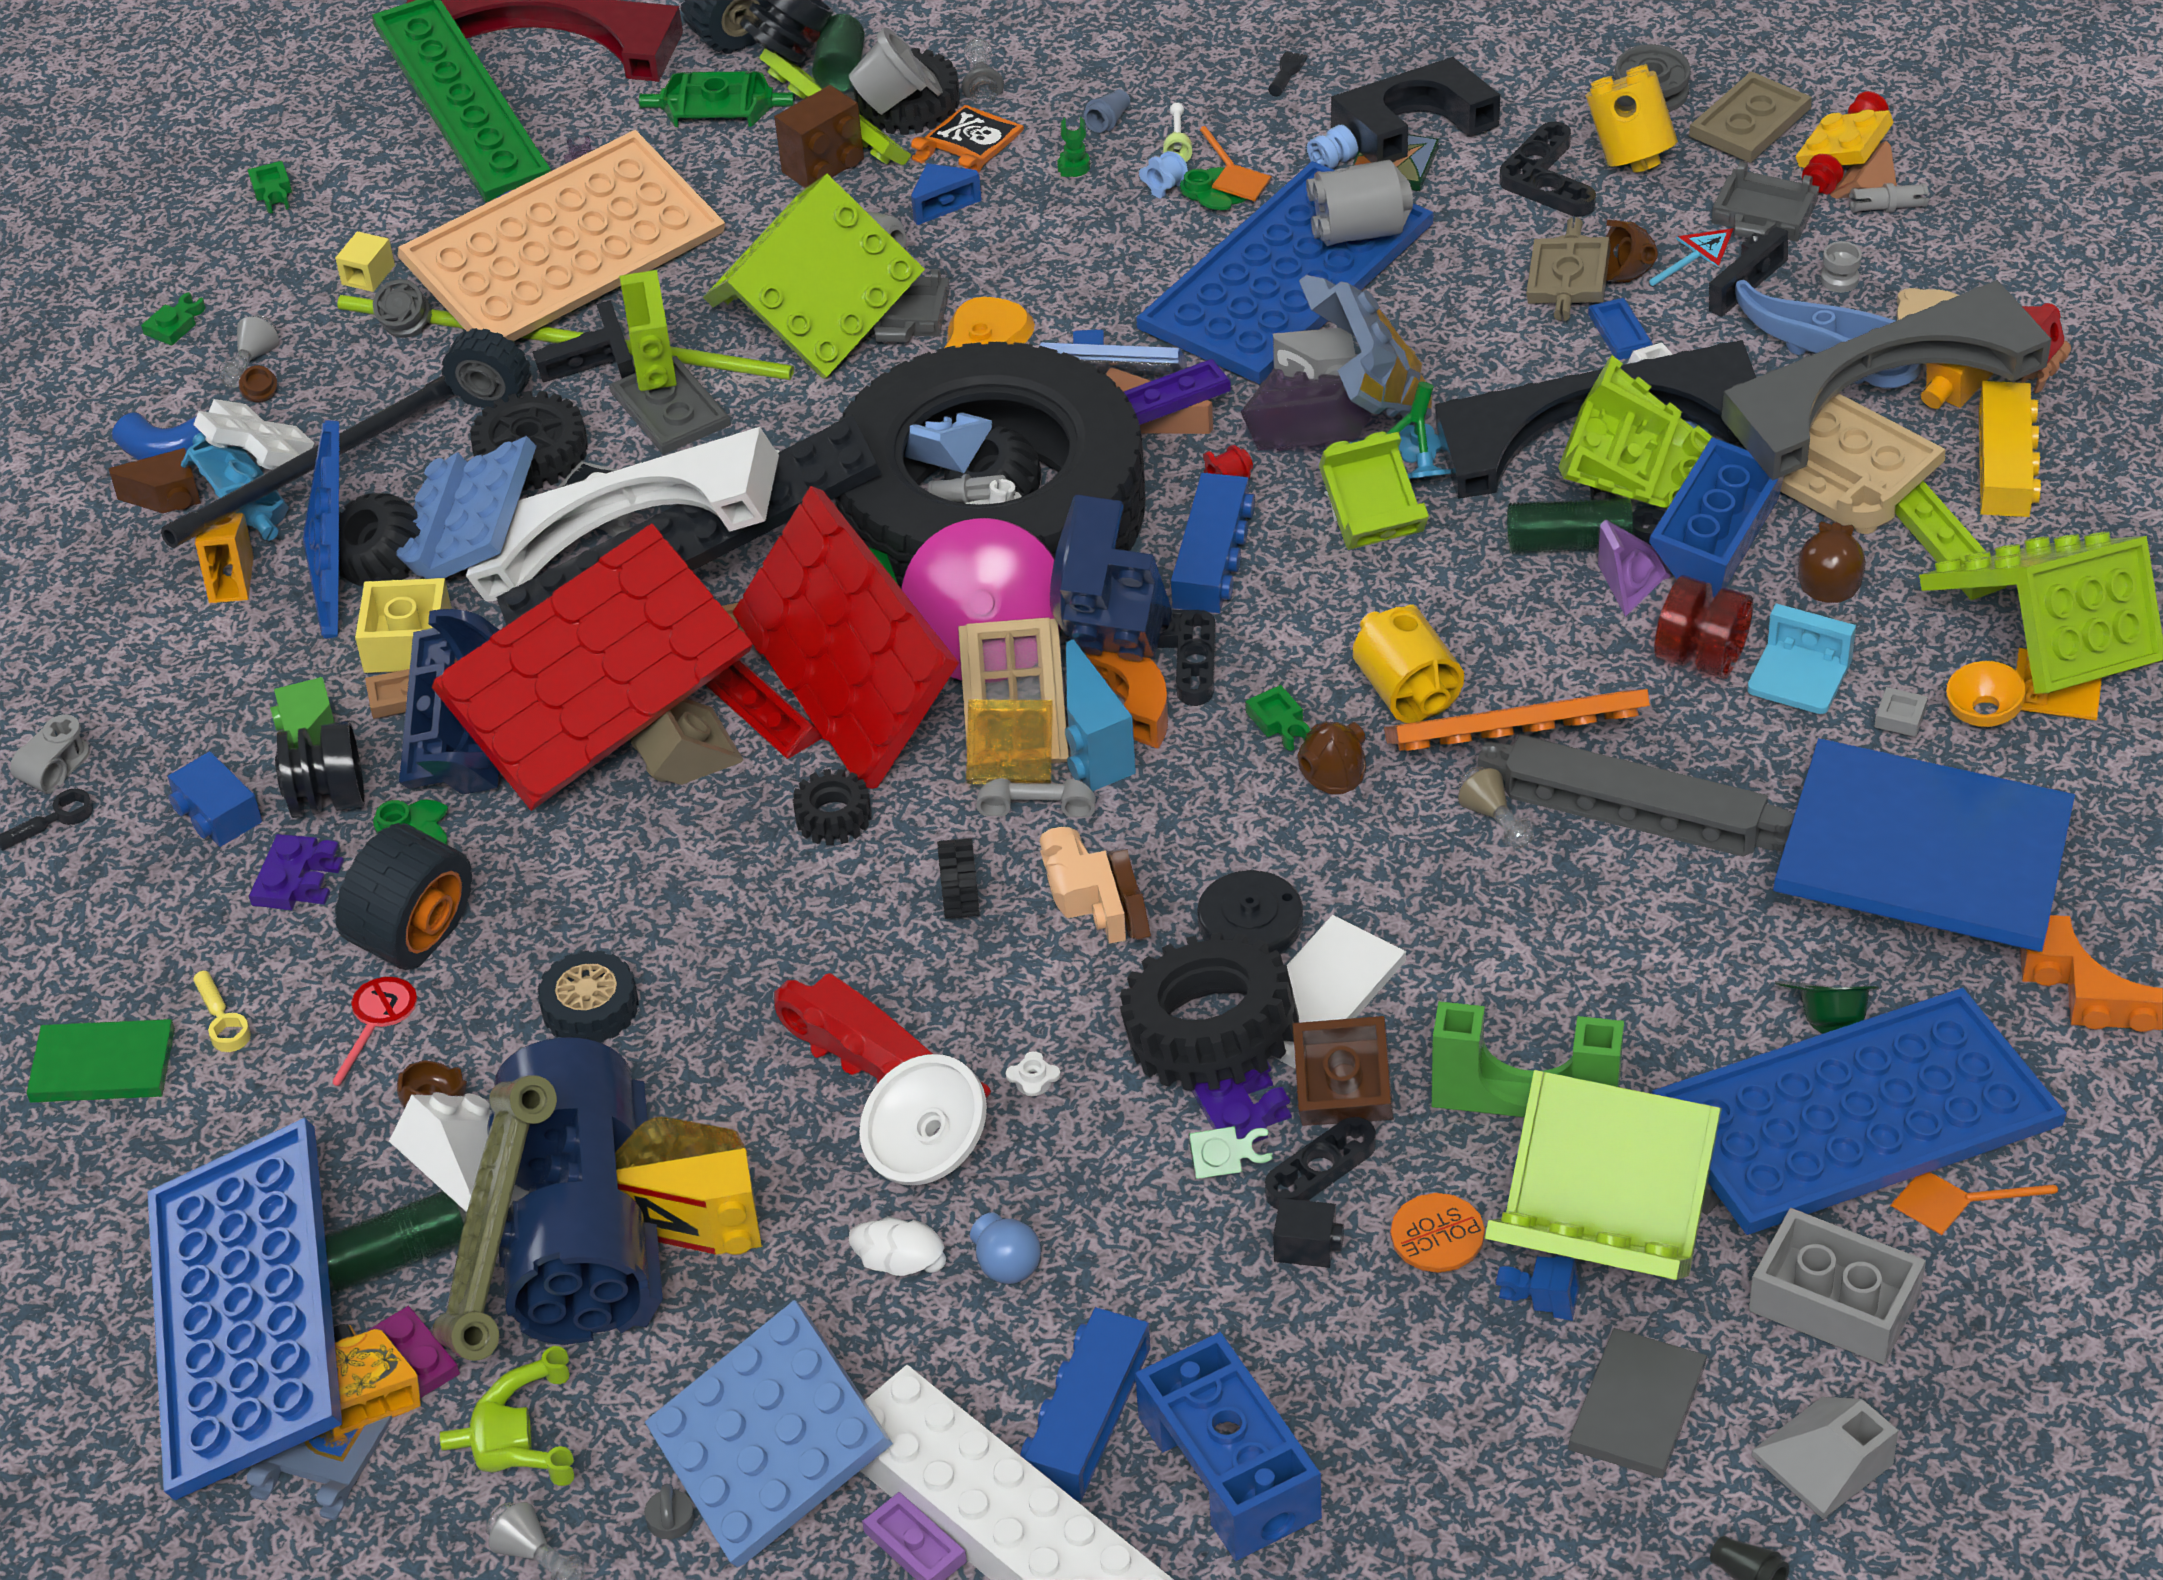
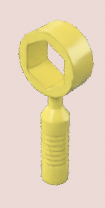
M207 971L198 972L194 976L193 981L209 1013L217 1017L211 1022L208 1029L212 1045L222 1052H233L241 1049L249 1042L251 1036L247 1020L238 1013L225 1014L226 1005L210 973ZM226 1027L242 1028L234 1038L217 1037Z

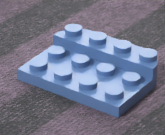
M525 436L512 443L509 441L505 442L496 450L483 456H474L468 462L458 452L446 460L442 458L433 460L425 469L424 474L427 476V479L415 496L414 509L417 511L418 518L413 522L417 523L416 526L420 529V534L415 539L410 538L403 548L399 547L396 551L398 553L396 556L417 576H423L425 579L446 578L500 554L536 445Z

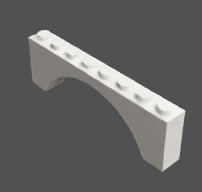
M757 427L518 500L501 553L469 567L466 577L485 601H496L497 596L531 580L554 556L589 531L622 515L653 506L684 504L704 508L717 515L729 532L764 522L779 454L762 429Z

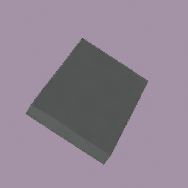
M677 356L672 357L677 386L640 391L636 373L609 384L611 394L663 455L731 426L730 417Z
M1613 1328L1570 1436L1568 1450L1663 1479L1706 1366L1707 1355Z

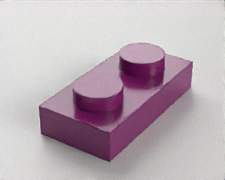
M409 1305L368 1329V1331L373 1329L382 1330L414 1369L418 1376L420 1398L460 1374L458 1365Z

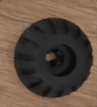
M992 426L965 473L945 468L944 480L961 478L963 474H969L971 478L1004 475L1007 480L1015 484V492H1018L1023 497L1039 489L1041 466L1036 450L1024 436L1009 428Z
M388 493L365 494L347 503L344 506L345 510L342 513L339 511L340 574L346 580L358 586H364L366 581L404 580L409 577L407 572L411 569L396 556L398 554L396 551L399 547L403 548L410 538L415 539L420 534V529L416 526L417 523L413 522L418 518L417 511L404 499Z

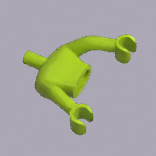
M556 1345L549 1347L543 1352L541 1360L517 1367L501 1376L476 1403L470 1420V1428L440 1431L441 1450L471 1447L476 1465L483 1472L495 1473L511 1467L548 1469L550 1480L558 1486L571 1484L574 1480V1471L570 1467L574 1462L571 1451L562 1446L555 1447L549 1452L532 1450L531 1422L528 1407L515 1408L504 1405L517 1389L529 1382L546 1377L553 1384L566 1383L570 1375L569 1369L566 1366L569 1362L566 1350Z

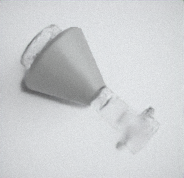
M254 315L252 317H245L238 322V352L232 361H225L219 366V378L224 385L237 388L239 386V379L249 362L278 346L277 328L270 319L262 315Z
M507 1502L499 1506L492 1513L486 1525V1533L489 1535L490 1549L494 1553L536 1560L552 1573L550 1580H583L585 1568L582 1566V1559L576 1554L564 1558L547 1544L531 1504L527 1502L517 1504Z

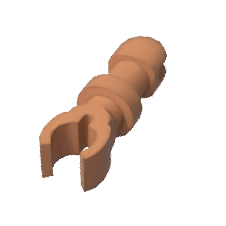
M2064 340V344L2047 363L2046 368L2022 377L2020 383H2025L2027 379L2034 380L2038 378L2034 393L2042 391L2048 377L2053 376L2058 371L2059 363H2063L2068 358L2071 352L2070 344Z

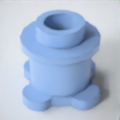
M1167 151L1160 158L1157 156L1148 160L1149 165L1139 170V177L1149 186L1152 195L1161 199L1166 195L1167 189L1175 185L1180 186L1181 180L1184 179V174L1188 171L1187 164L1179 154Z

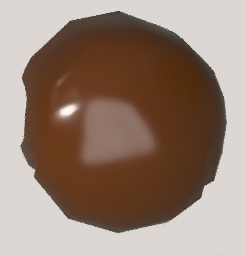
M422 1060L409 1064L402 1073H399L397 1095L401 1105L405 1108L411 1095H433V1093L439 1092L448 1096H465L467 1081L463 1080L459 1067L450 1069L439 1062Z

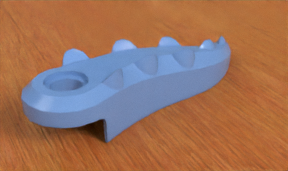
M1739 280L1735 286L1737 302L1748 318L1764 332L1785 342L1788 350L1797 355L1804 354L1806 351L1814 354L1819 353L1840 342H1846L1868 333L1874 328H1880L1895 322V320L1844 307L1769 297L1755 290L1745 280ZM1921 364L1886 369L1854 383L1861 384L1866 381L1873 386L1885 389L1902 387L1919 376Z

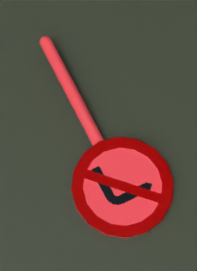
M398 977L376 978L361 985L354 993L351 1001L353 1014L360 1022L367 1025L334 1077L333 1084L335 1086H339L375 1026L385 1027L397 1024L406 1019L415 1009L417 995L415 988L408 981Z

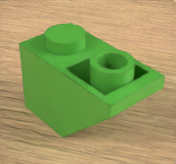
M323 677L274 689L278 705L270 707L276 731L289 730L295 748H298V729L306 727L313 745L320 744L321 725L335 723Z

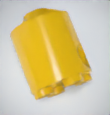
M1647 64L1627 70L1626 77L1613 81L1612 76L1591 82L1590 92L1585 95L1607 165L1620 166L1630 163L1634 173L1659 165L1661 163L1659 153L1675 146L1678 142L1657 73L1649 71ZM1627 95L1632 97L1635 103L1630 107H1624L1617 102V99Z
M1407 605L1405 607H1395L1381 613L1374 611L1364 616L1360 622L1361 631L1358 633L1353 644V659L1394 717L1404 723L1421 722L1448 709L1457 699L1464 685V671L1418 607Z

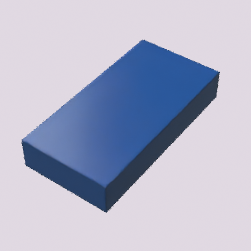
M1625 298L1588 307L1589 317L1613 356L1618 360L1630 358L1633 351L1653 345Z

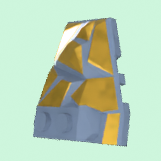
M1305 275L1299 282L1311 310L1355 336L1362 351L1337 370L1350 401L1373 414H1379L1386 408H1389L1386 410L1388 416L1394 417L1400 412L1404 418L1411 411L1418 383L1426 382L1421 375L1422 363L1415 355V352L1403 341L1388 318L1379 309L1376 299L1369 291L1364 290L1362 292L1347 282L1341 281L1335 285L1325 278ZM1432 395L1424 420L1432 416Z

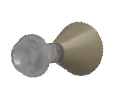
M1475 767L1467 771L1460 779L1458 785L1460 805L1494 818L1505 830L1502 841L1506 846H1513L1515 849L1527 846L1534 837L1533 823L1527 818L1517 819L1507 807L1502 774L1496 769Z

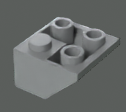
M1821 1397L1752 1450L1751 1456L1817 1515L1824 1519L1893 1465L1899 1430L1863 1399Z

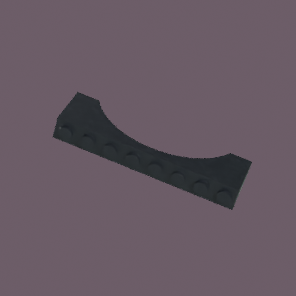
M1743 340L1719 343L1715 346L1691 351H1681L1677 354L1653 359H1643L1620 367L1634 380L1639 376L1649 384L1651 388L1648 391L1666 406L1669 402L1682 411L1681 417L1705 426L1729 444L1740 442L1722 420V408L1725 390L1756 378ZM1603 368L1435 404L1436 430L1448 469H1451L1450 476L1458 499L1497 493L1506 468L1526 444L1548 428L1578 416L1582 404Z

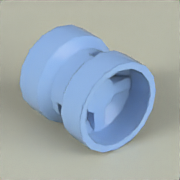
M1337 125L1327 131L1326 136L1319 135L1311 139L1307 144V153L1310 161L1331 169L1337 167L1339 161L1347 162L1354 158L1358 152V145L1354 135L1344 125Z

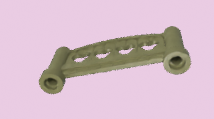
M528 1075L519 1077L514 1081H504L498 1083L491 1090L489 1102L495 1115L482 1154L463 1226L447 1311L441 1314L433 1324V1336L442 1346L451 1348L457 1356L471 1361L487 1358L498 1345V1326L490 1316L484 1313L529 1124L540 1123L548 1119L557 1103L554 1087L548 1080L540 1076Z

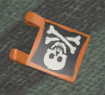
M964 105L927 136L915 137L912 140L911 147L917 149L915 155H912V160L922 164L938 148L960 156L959 165L965 167V169L976 170L979 173L984 164L1003 150L1024 130V126Z

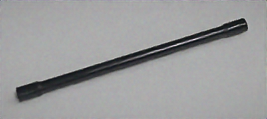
M444 375L427 383L419 391L339 433V456L429 406L437 405L454 396L455 394L452 392L451 387L447 386L444 381ZM319 445L201 509L189 512L163 526L161 529L163 540L171 548H176L198 536L213 524L314 470Z

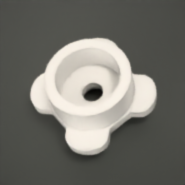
M1029 1052L1018 1065L1007 1068L1006 1078L1009 1082L1016 1083V1087L1021 1093L1027 1096H1037L1045 1093L1050 1088L1051 1083L1056 1082L1060 1078V1069L1055 1065H1049L1045 1062L1041 1053Z

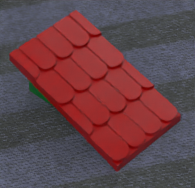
M810 486L802 499V504L798 505L782 531L783 535L779 536L762 563L763 567L759 568L744 592L743 599L739 600L732 613L758 653L766 657L785 688L793 692L822 738L831 743L848 771L857 774L858 780L863 779L866 783V788L874 789L878 788L958 666L959 661L898 586L887 554L867 547L826 493L821 489Z
M651 523L600 557L596 564L555 590L552 596L490 636L487 642L446 668L442 675L434 679L432 689L532 811L749 653L753 643L739 629V626L720 603L713 598L714 596L694 572L688 568V565L669 542L663 538V535L654 524Z

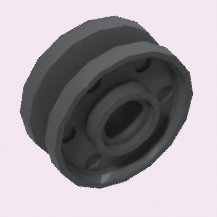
M1649 44L1638 45L1628 49L1618 57L1614 72L1615 80L1626 77L1627 70L1647 64L1649 71L1657 73L1668 112L1677 110L1686 102L1689 94L1688 82L1691 75V67L1688 59L1681 52L1668 46ZM1626 95L1619 97L1617 102L1621 106L1630 107L1634 105L1635 100Z

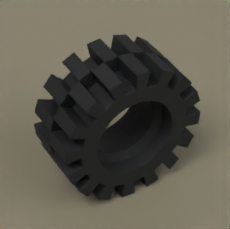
M831 769L823 770L824 776L819 777L816 772L810 774V783L803 779L799 783L800 789L795 788L793 793L796 826L798 831H802V836L808 839L812 835V842L820 844L823 838L826 840V845H834V839L839 838L841 844L848 843V835H851L854 839L861 836L860 829L866 831L869 826L868 820H871L872 816L869 791L864 780L858 781V775L853 772L846 777L845 770L838 769L836 775H831ZM832 802L847 805L833 812L818 810L822 805Z
M972 838L937 841L945 919L979 916Z

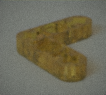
M656 1117L642 1123L616 1151V1170L742 1149L745 1146L738 1132L733 1129L669 1117Z

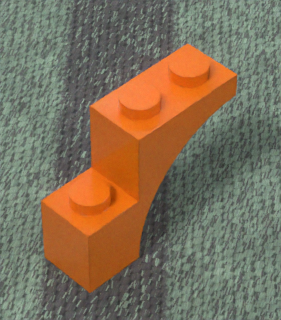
M2050 915L2042 952L2020 947L2022 982H2037L2044 986H2051L2057 983L2068 984L2071 1025L2086 1026L2090 1029H2103L2105 1027L2132 1028L2138 1032H2147L2153 1029L2163 1030V988L2129 981L2097 963L2079 943L2074 933L2070 916Z

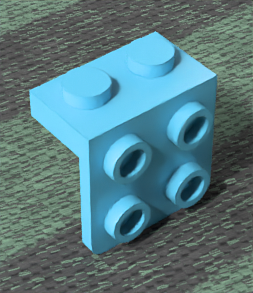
M1776 603L1770 614L1768 644L1748 682V693L1813 713H1827L1852 662L1856 625Z

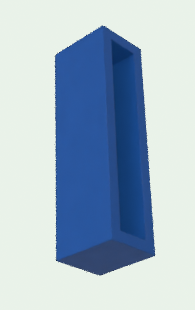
M1201 473L1171 579L1173 609L1205 610L1210 613H1220L1224 599L1231 600L1234 583L1231 572L1239 571L1241 549L1238 548V545H1245L1247 541L1248 521H1245V518H1252L1255 509V494H1249L1248 477Z
M1097 1307L1094 1308L1088 1323H1081L1078 1327L1073 1344L1074 1353L1070 1361L1064 1360L1060 1365L1056 1377L1057 1389L1052 1399L1046 1398L1040 1408L1038 1416L1039 1427L1034 1438H1026L1020 1453L1022 1458L1078 1501L1083 1499L1136 1382L1135 1372L1142 1369L1151 1349L1149 1322Z

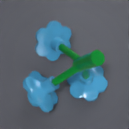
M1428 382L1418 383L1410 413L1387 432V434L1399 432L1401 437L1399 452L1402 454V459L1408 463L1417 462L1418 467L1407 474L1409 480L1451 474V469H1442L1433 465L1436 452L1440 451L1442 446L1439 436L1434 434V428L1429 424H1425L1424 421L1434 388ZM1356 437L1348 440L1349 443L1360 441Z

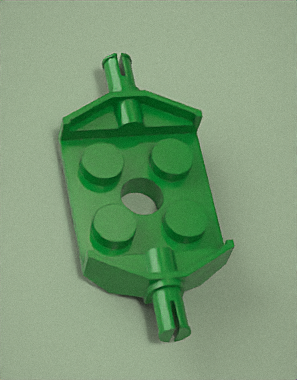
M759 71L673 73L666 87L661 88L660 94H639L640 109L661 108V110L665 111L674 127H679V118L701 119L725 117L728 119L747 117L748 126L752 127L769 109H773V107H791L795 104L793 92H773V87L768 86L763 73Z

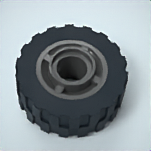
M472 328L470 331L465 330L461 332L442 361L441 365L443 367L441 371L445 377L444 381L447 386L451 387L452 392L456 396L461 397L467 404L481 408L489 406L494 409L493 402L500 398L505 403L508 402V395L516 393L517 397L520 398L530 381L529 360H526L524 352L512 340L503 337L504 335L498 332L494 333L484 328L483 330Z

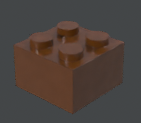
M832 85L823 88L774 116L781 171L804 188L825 174L832 178L844 170L856 166L864 159L858 103Z
M1384 1016L1293 1023L1298 1109L1302 1126L1337 1124L1349 1117H1360L1369 1122L1394 1120L1388 1040Z

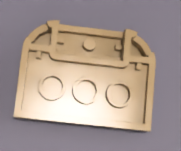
M1838 393L1822 408L1810 429L1807 466L1785 475L1780 492L1841 525H1853L1857 532L1870 534L1876 531L1878 526L1892 520L1895 517V505L1945 461V449Z

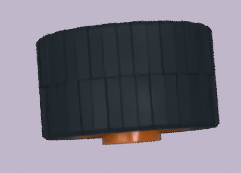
M396 823L382 829L359 851L340 887L335 908V921L339 934L347 941L399 969L411 970L414 967H420L458 926L471 892L472 868L470 861L462 852L408 824Z

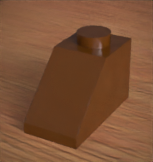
M185 448L108 468L117 499L163 514L201 504L190 465L185 468L181 466L186 454Z

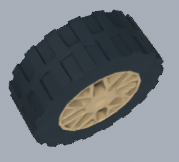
M587 950L580 951L578 954L564 956V959L554 962L551 968L544 972L542 982L538 984V1000L544 1024L547 1029H551V1033L557 1038H583L602 1043L608 1038L612 1037L613 1039L620 1035L619 1032L623 1029H627L631 1025L632 1018H635L638 1012L636 1005H639L633 972H630L629 965L625 961H620L619 957L614 954H605V951L589 952Z

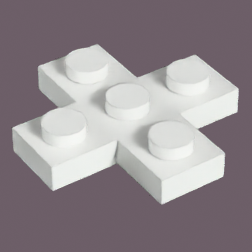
M213 399L209 412L198 411L194 426L206 436L205 440L211 445L219 448H227L228 445L240 446L257 458L256 462L260 466L269 470H273L310 450L314 445V442L297 426L263 421L249 406L242 403Z

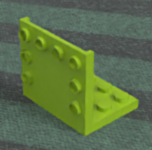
M825 174L799 192L703 298L713 308L722 302L729 305L734 299L737 300L739 298L820 377L825 379L925 269L828 174Z
M2099 532L2085 535L2084 541H2080L2079 534H2071L2054 538V543H2050L2049 536L2024 540L2025 548L2020 549V544L1996 547V555L1991 556L1989 551L1969 554L1965 556L1966 561L1962 564L1960 559L1935 563V571L1919 575L1922 591L2017 585L2035 694L2053 692L2163 660V634L2147 536L2110 538V532Z
M1534 1070L1506 1212L1502 1213V1218L1488 1220L1485 1239L1674 1280L1689 1276L1722 1108Z

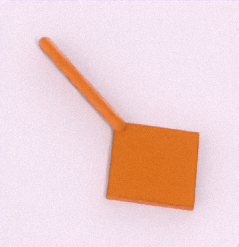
M1202 126L1200 128L1201 133L1226 164L1222 173L1213 183L1212 188L1256 201L1270 182L1272 176L1235 165L1208 128Z
M1928 1172L1914 1177L1890 1206L1938 1234L1943 1235L1970 1202L2055 1194L2058 1192V1187L2056 1185H2043L1967 1193L1937 1175Z

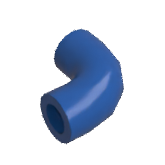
M129 413L121 417L114 425L112 438L124 452L137 460L182 448H185L187 452L193 446L192 440L194 436L202 432L194 426L197 416L175 427L159 428L153 426L143 415Z

